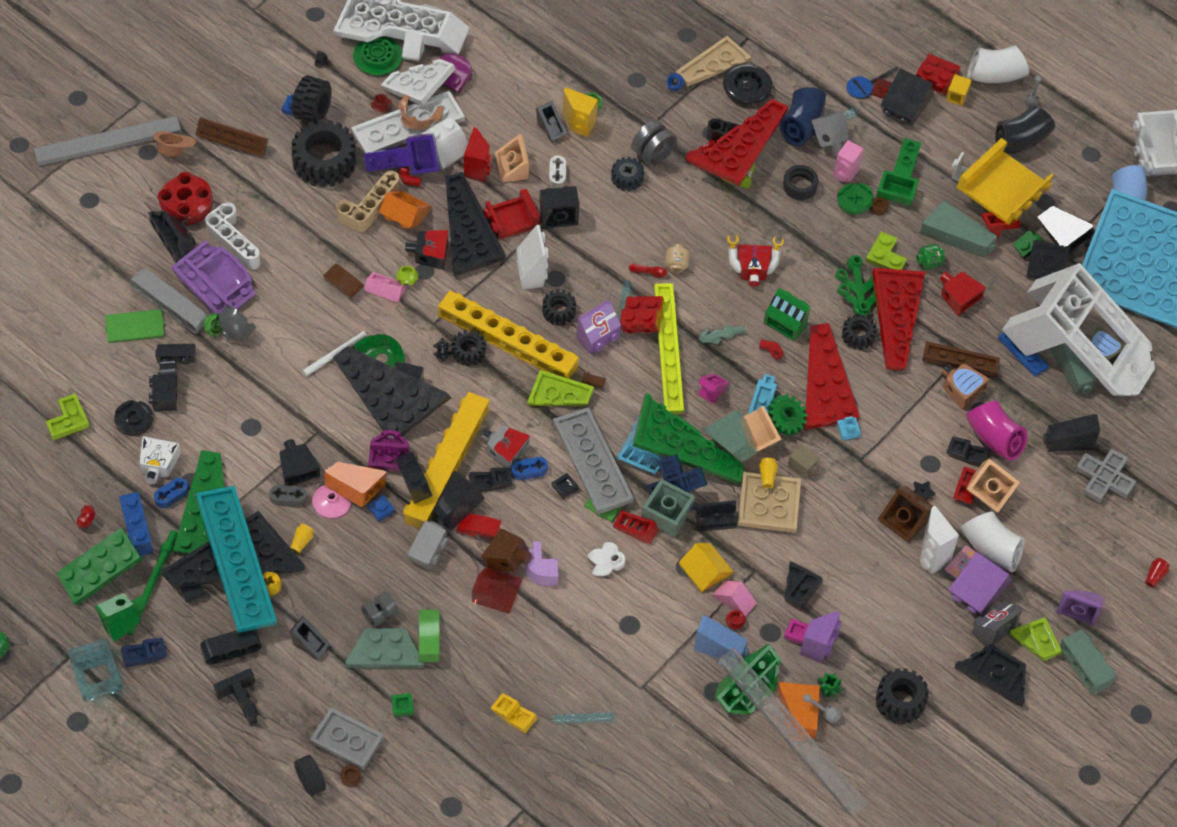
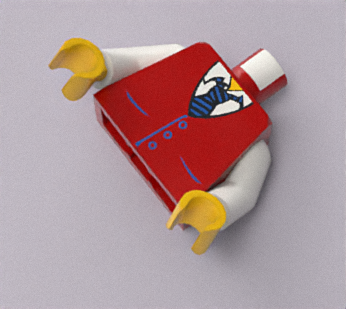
M735 234V242H731L730 235H728L726 241L730 245V248H728L730 265L735 272L739 273L742 280H749V286H759L760 280H766L767 274H772L779 265L780 247L784 243L783 237L781 244L775 243L776 236L773 238L774 249H772V246L737 244V247H735L739 240L738 236Z

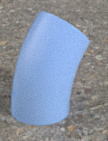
M1139 165L1126 166L1112 174V189L1146 201L1148 187L1144 167Z

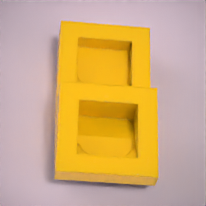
M504 693L490 707L500 718L525 734L537 720L536 714L521 707L519 701Z

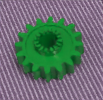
M780 394L771 400L770 404L766 407L767 413L779 435L782 433L786 437L789 434L793 436L800 432L807 423L804 419L808 414L803 413L806 407H801L802 401L796 402L795 396L789 398L788 394H785L783 397Z

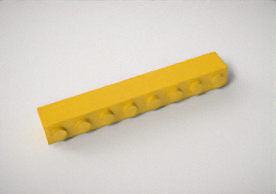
M468 392L466 397L461 399L459 411L453 414L450 428L447 427L445 429L444 439L442 443L439 442L437 444L436 454L434 458H430L427 472L423 473L432 497L415 504L411 500L410 504H406L403 510L405 524L421 529L425 521H432L435 516L433 509L451 474L454 471H458L489 411L490 399Z

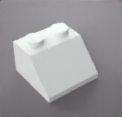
M451 116L421 133H434L439 164L443 170L464 158L468 141L462 128Z

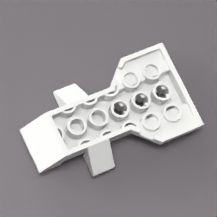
M347 0L333 32L335 36L369 42L381 36L404 40L402 59L419 62L425 50L424 44L440 47L442 53L459 55L470 29L453 13L443 11L441 7L426 4L414 5L401 2L400 0Z

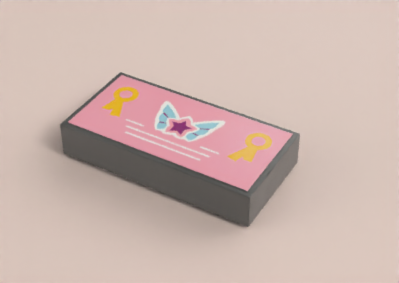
M965 544L945 566L942 573L955 582L977 551Z

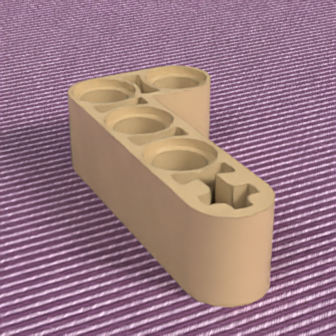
M394 171L386 172L359 205L348 200L339 201L336 205L337 220L356 232L366 231L380 215L379 210L386 193L399 190L398 173Z

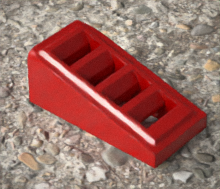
M623 510L613 524V528L647 544H651L658 532L655 521ZM628 519L626 525H623L624 521Z

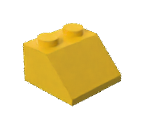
M565 87L563 91L562 112L571 131L588 137L597 122L598 99Z

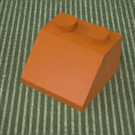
M402 190L386 193L379 213L384 215L386 220L396 221L400 223L399 226L402 228L410 229L420 224L432 205Z

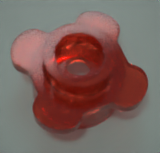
M378 94L374 97V102H371V108L386 112L392 100L385 94Z

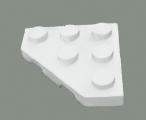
M438 59L433 61V64L427 66L421 64L410 67L409 71L393 72L381 86L383 90L402 98L404 95H409L410 101L424 105L452 74L455 67L452 63Z

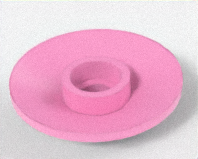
M324 485L316 490L312 498L314 510L320 516L329 519L339 518L346 514L352 501Z

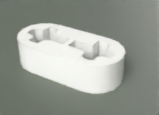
M554 156L550 159L549 184L553 188H562L566 180V160L562 156ZM556 163H560V169H556Z

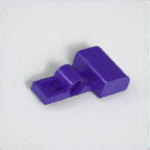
M434 133L409 136L406 138L407 147H393L380 151L365 152L364 159L367 172L411 166L412 175L439 171L440 164Z

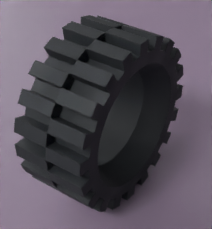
M318 120V124L315 125L312 121L308 123V128L302 126L300 128L301 133L298 131L295 133V139H292L291 146L294 171L296 170L297 176H302V181L305 183L310 180L312 186L320 183V187H325V184L330 183V187L335 186L336 181L339 184L343 183L344 177L348 179L351 176V172L355 170L356 144L353 134H349V129L346 126L342 129V124L339 122L333 125L332 120H328L327 123H323V120ZM323 143L333 144L340 148L338 155L328 160H318L307 153L310 147Z

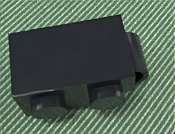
M176 360L160 361V373H153V376H149V387L152 388V392L149 393V404H153L154 411H177Z

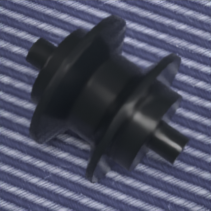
M441 338L440 341L433 345L434 348H437L433 355L441 358V361H445V358L452 355V352L448 351L452 344L444 341V338Z

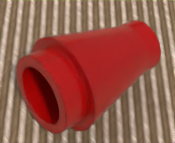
M1162 558L1153 560L1145 584L1155 588L1169 572L1170 564Z

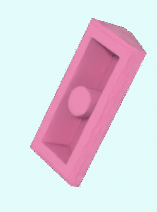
M372 272L366 279L364 291L398 302L407 284L401 285L399 281Z

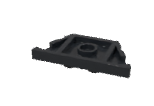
M990 644L984 647L982 651L975 652L969 658L962 662L958 661L955 664L954 668L1017 705L1021 707L1024 705L1026 664Z

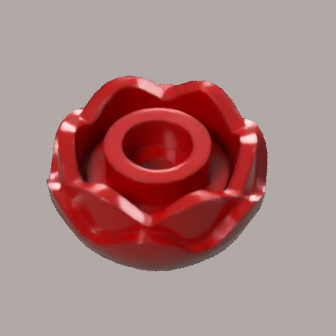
M84 505L81 509V514L77 518L76 523L78 527L87 528L93 522L96 512L91 505Z

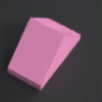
M724 581L713 594V597L732 610L741 611L745 617L757 604L743 582Z

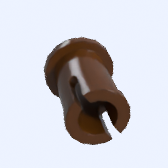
M584 372L581 383L602 390L606 382V378L592 375L590 372Z

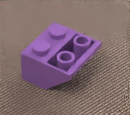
M836 611L811 620L803 638L800 655L819 663H823L825 657L829 658L833 648L832 645L838 638L839 629L842 621L839 620L840 612Z

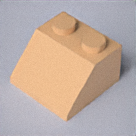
M987 459L975 472L966 490L998 513L1020 482L991 459Z

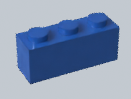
M139 492L119 496L129 538L140 556L153 553Z

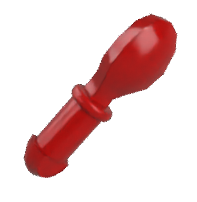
M709 140L703 146H699L697 150L689 151L685 156L686 161L691 163L694 157L700 156L706 148L716 144V141Z
M635 263L630 264L628 267L631 272L650 273L656 278L667 276V269L663 267H649L648 265H636Z

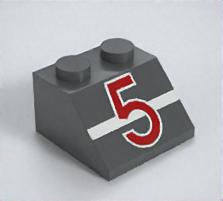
M1002 602L998 606L993 605L988 610L987 615L984 617L980 616L974 621L972 634L985 647L990 644L995 645L1017 627L1023 608L1006 602Z

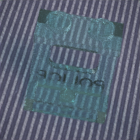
M107 638L68 650L83 701L94 700L100 695L113 694L119 689H123ZM102 664L106 665L111 679L87 686L83 674L84 670Z

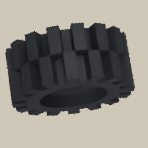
M556 289V293L552 290L550 295L548 293L545 295L542 311L546 321L550 319L551 324L556 322V325H559V322H562V325H566V321L570 323L571 318L574 319L576 301L570 292L565 294L566 290L562 289V292H559V289ZM555 304H563L566 306V309L563 311H556L552 308V306Z
M856 314L852 318L849 316L845 320L842 329L843 342H848V347L853 345L855 350L857 347H859V350H863V346L865 349L869 348V345L872 346L877 332L876 323H873L874 320L872 318L868 320L869 316L865 315V318H863L862 314H859V317ZM855 328L863 329L866 331V335H856L852 330Z
M464 330V334L460 331L458 336H454V340H452L453 358H456L457 363L461 361L463 366L465 363H467V366H471V363L477 365V361L480 363L482 358L485 357L486 341L483 335L479 336L477 331L474 334V330H470V333ZM472 344L476 346V349L467 352L462 350V346Z

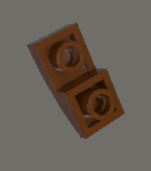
M336 263L323 275L327 282L336 286L342 294L351 299L364 287L363 283Z

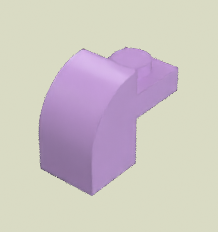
M541 541L533 542V549H529V552L532 553V559L525 566L527 576L538 585L558 586V559H542Z

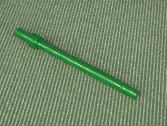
M174 530L170 531L166 542H163L159 558L141 596L145 605H147L168 555H171L173 551V543L178 534ZM145 607L137 611L139 620L143 614ZM137 625L126 634L133 636Z

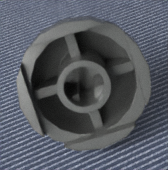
M229 304L224 307L219 315V326L223 330L221 334L228 340L231 338L244 340L257 327L253 323L249 324L247 322L248 318L234 307H230Z

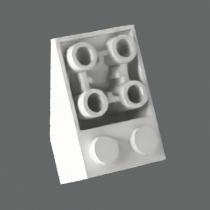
M536 225L516 249V261L522 290L544 287V281L548 279L546 270L548 269V248L544 247L545 234L541 232L540 225Z

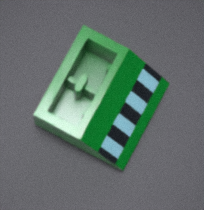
M778 288L765 312L763 324L795 342L807 327L811 306L805 301L794 297L790 292Z

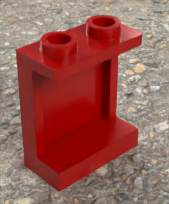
M527 188L520 190V197L491 205L490 201H487L483 210L486 219H489L491 222L490 227L494 234L496 233L499 240L532 230L536 225H540V214Z

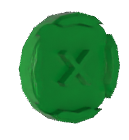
M859 182L858 184L848 183L838 191L837 195L839 208L845 213L854 215L867 211L872 206L874 200L871 188Z

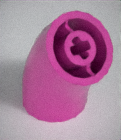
M998 401L980 405L965 415L976 435L997 455L1006 460L1013 461L1024 451L1027 443L1026 429L1009 418Z

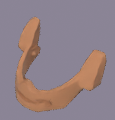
M404 95L398 105V108L402 110L400 121L404 126L414 130L428 129L434 121H441L444 108L438 106L430 118L418 121L415 116L411 118L407 116L409 95Z

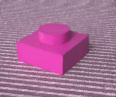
M792 618L784 638L802 645L809 625Z

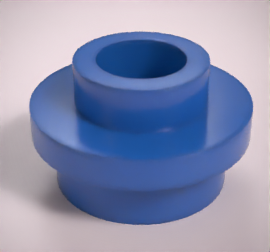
M678 73L670 74L666 81L667 87L672 91L680 90L684 85L682 75ZM675 79L678 80L677 85H674L673 83Z

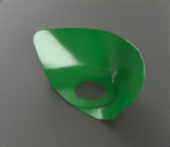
M386 334L370 335L357 341L354 345L357 351L376 359L378 354L387 355L388 360L385 364L394 367L396 362H405L401 345L393 337Z

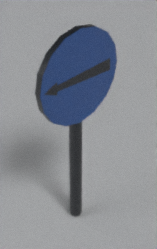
M896 66L872 80L858 76L850 79L846 85L848 94L857 99L868 97L873 91L872 83L898 70V67Z

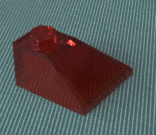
M485 567L478 574L472 589V602L510 614L522 579Z

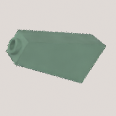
M945 200L922 222L920 234L982 258L988 253L991 254L997 246L995 244L997 239L995 234Z
M1066 343L1049 348L1075 395L1087 394L1093 390L1096 382L1094 374Z

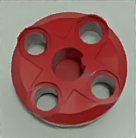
M182 172L177 177L172 178L158 192L161 210H166L177 216L179 221L184 222L186 226L196 224L205 219L213 206V195L209 184L201 177L192 175L189 172Z

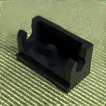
M736 500L697 504L695 515L698 531L737 528L738 513H736Z

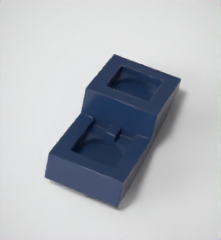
M163 638L145 639L142 641V644L121 647L124 667L138 666L167 657Z

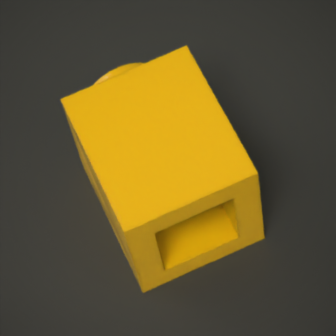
M955 74L948 89L946 101L963 106L972 80Z

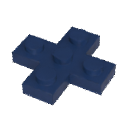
M677 454L657 461L663 480L690 494V491L708 485L702 467L683 472ZM659 481L646 485L650 495ZM694 502L689 512L696 510Z

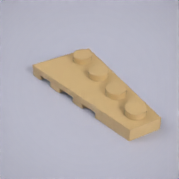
M726 36L675 71V73L682 75L684 84L690 86L728 71L734 66L748 63L751 61V56Z

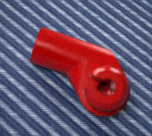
M407 166L399 168L398 175L404 184L416 187L421 186L422 178L412 177Z
M761 339L759 348L768 350L776 360L783 357V350L778 343Z

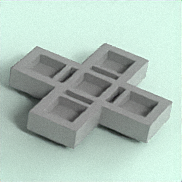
M1113 449L1109 451L1103 462L1085 453L1075 471L1091 479L1083 494L1099 503L1108 490L1127 498L1136 483L1134 479L1121 473L1128 458Z

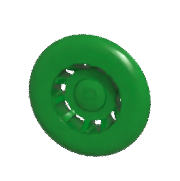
M381 36L369 42L360 41L353 51V60L356 66L364 73L376 76L386 75L393 72L400 65L402 50L394 40Z

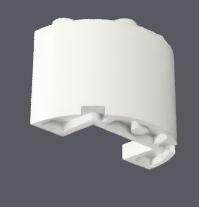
M1177 110L1137 113L1136 120L1133 121V130L1135 131L1136 142L1134 155L1138 157V165L1144 167L1146 176L1177 174Z

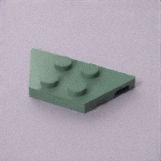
M365 628L345 661L346 668H424V662H419V653L406 628Z

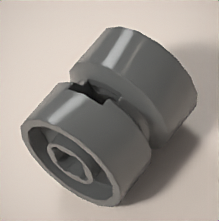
M386 591L376 596L375 601L370 600L361 606L365 619L373 628L384 623L385 618L390 619L399 613L395 601Z

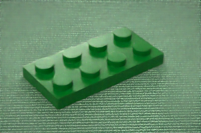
M121 527L57 571L56 574L71 600L77 606L143 559L126 531Z

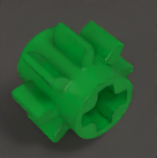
M825 672L824 678H818L819 692H822L824 698L826 696L834 698L836 692L841 693L842 687L840 685L842 679H838L836 673L827 674Z

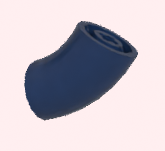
M805 87L793 92L791 106L779 124L780 132L788 143L794 146H802L815 133L812 120L822 117L825 109L826 93L823 90Z

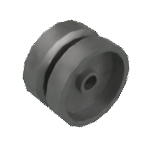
M652 120L637 132L632 141L631 149L640 157L642 156V159L651 167L657 166L665 161L673 152L677 144V137L670 130H666V127L659 120Z

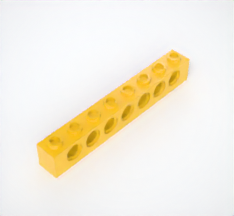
M449 290L438 305V317L463 330H467L469 333L470 330H474V334L476 331L479 332V336L483 335L486 342L540 370L570 379L578 369L579 357L575 353L562 349L558 344L551 343L540 335H535L525 327L512 323L508 318H503L490 309L487 310L477 302L464 298L460 293Z

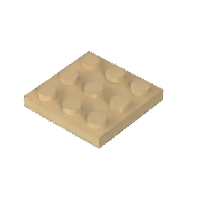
M743 472L738 526L796 533L801 479L775 476L774 487L764 488L762 487L761 474Z

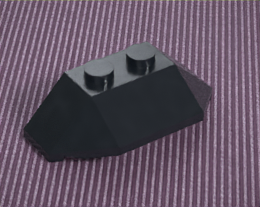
M166 210L148 212L151 226L175 263L195 249V239L192 235H188L184 222H180L177 216Z

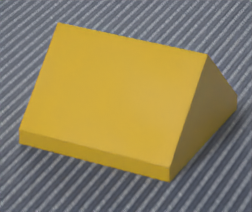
M696 543L679 561L681 568L701 593L734 574V571L711 543Z

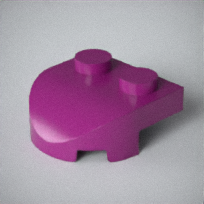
M457 54L443 55L439 59L454 64L455 70L442 85L459 94L466 82L472 78L471 64L466 58Z
M385 430L377 437H373L370 442L368 468L400 472L395 458L409 453L408 441L401 436L400 432L394 430Z

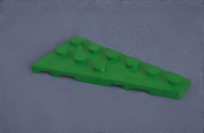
M649 393L644 395L632 446L664 458L677 454L681 464L694 469L701 466L703 472L735 484H739L742 480L745 466L742 462L727 451L723 452L715 446L716 443L711 439L707 440L700 435V431L680 416L672 414L662 403H657Z
M201 450L173 549L176 555L186 556L209 541L196 500V493L224 488L221 453Z

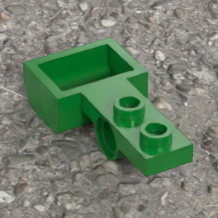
M904 138L893 172L884 170L876 197L912 206L919 179L912 178L911 176L921 142Z

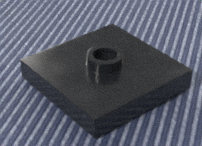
M1033 240L1026 276L1039 279L1066 269L1070 247Z

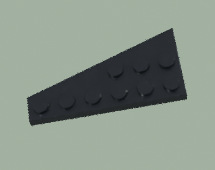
M463 172L445 177L453 276L504 260L505 254Z

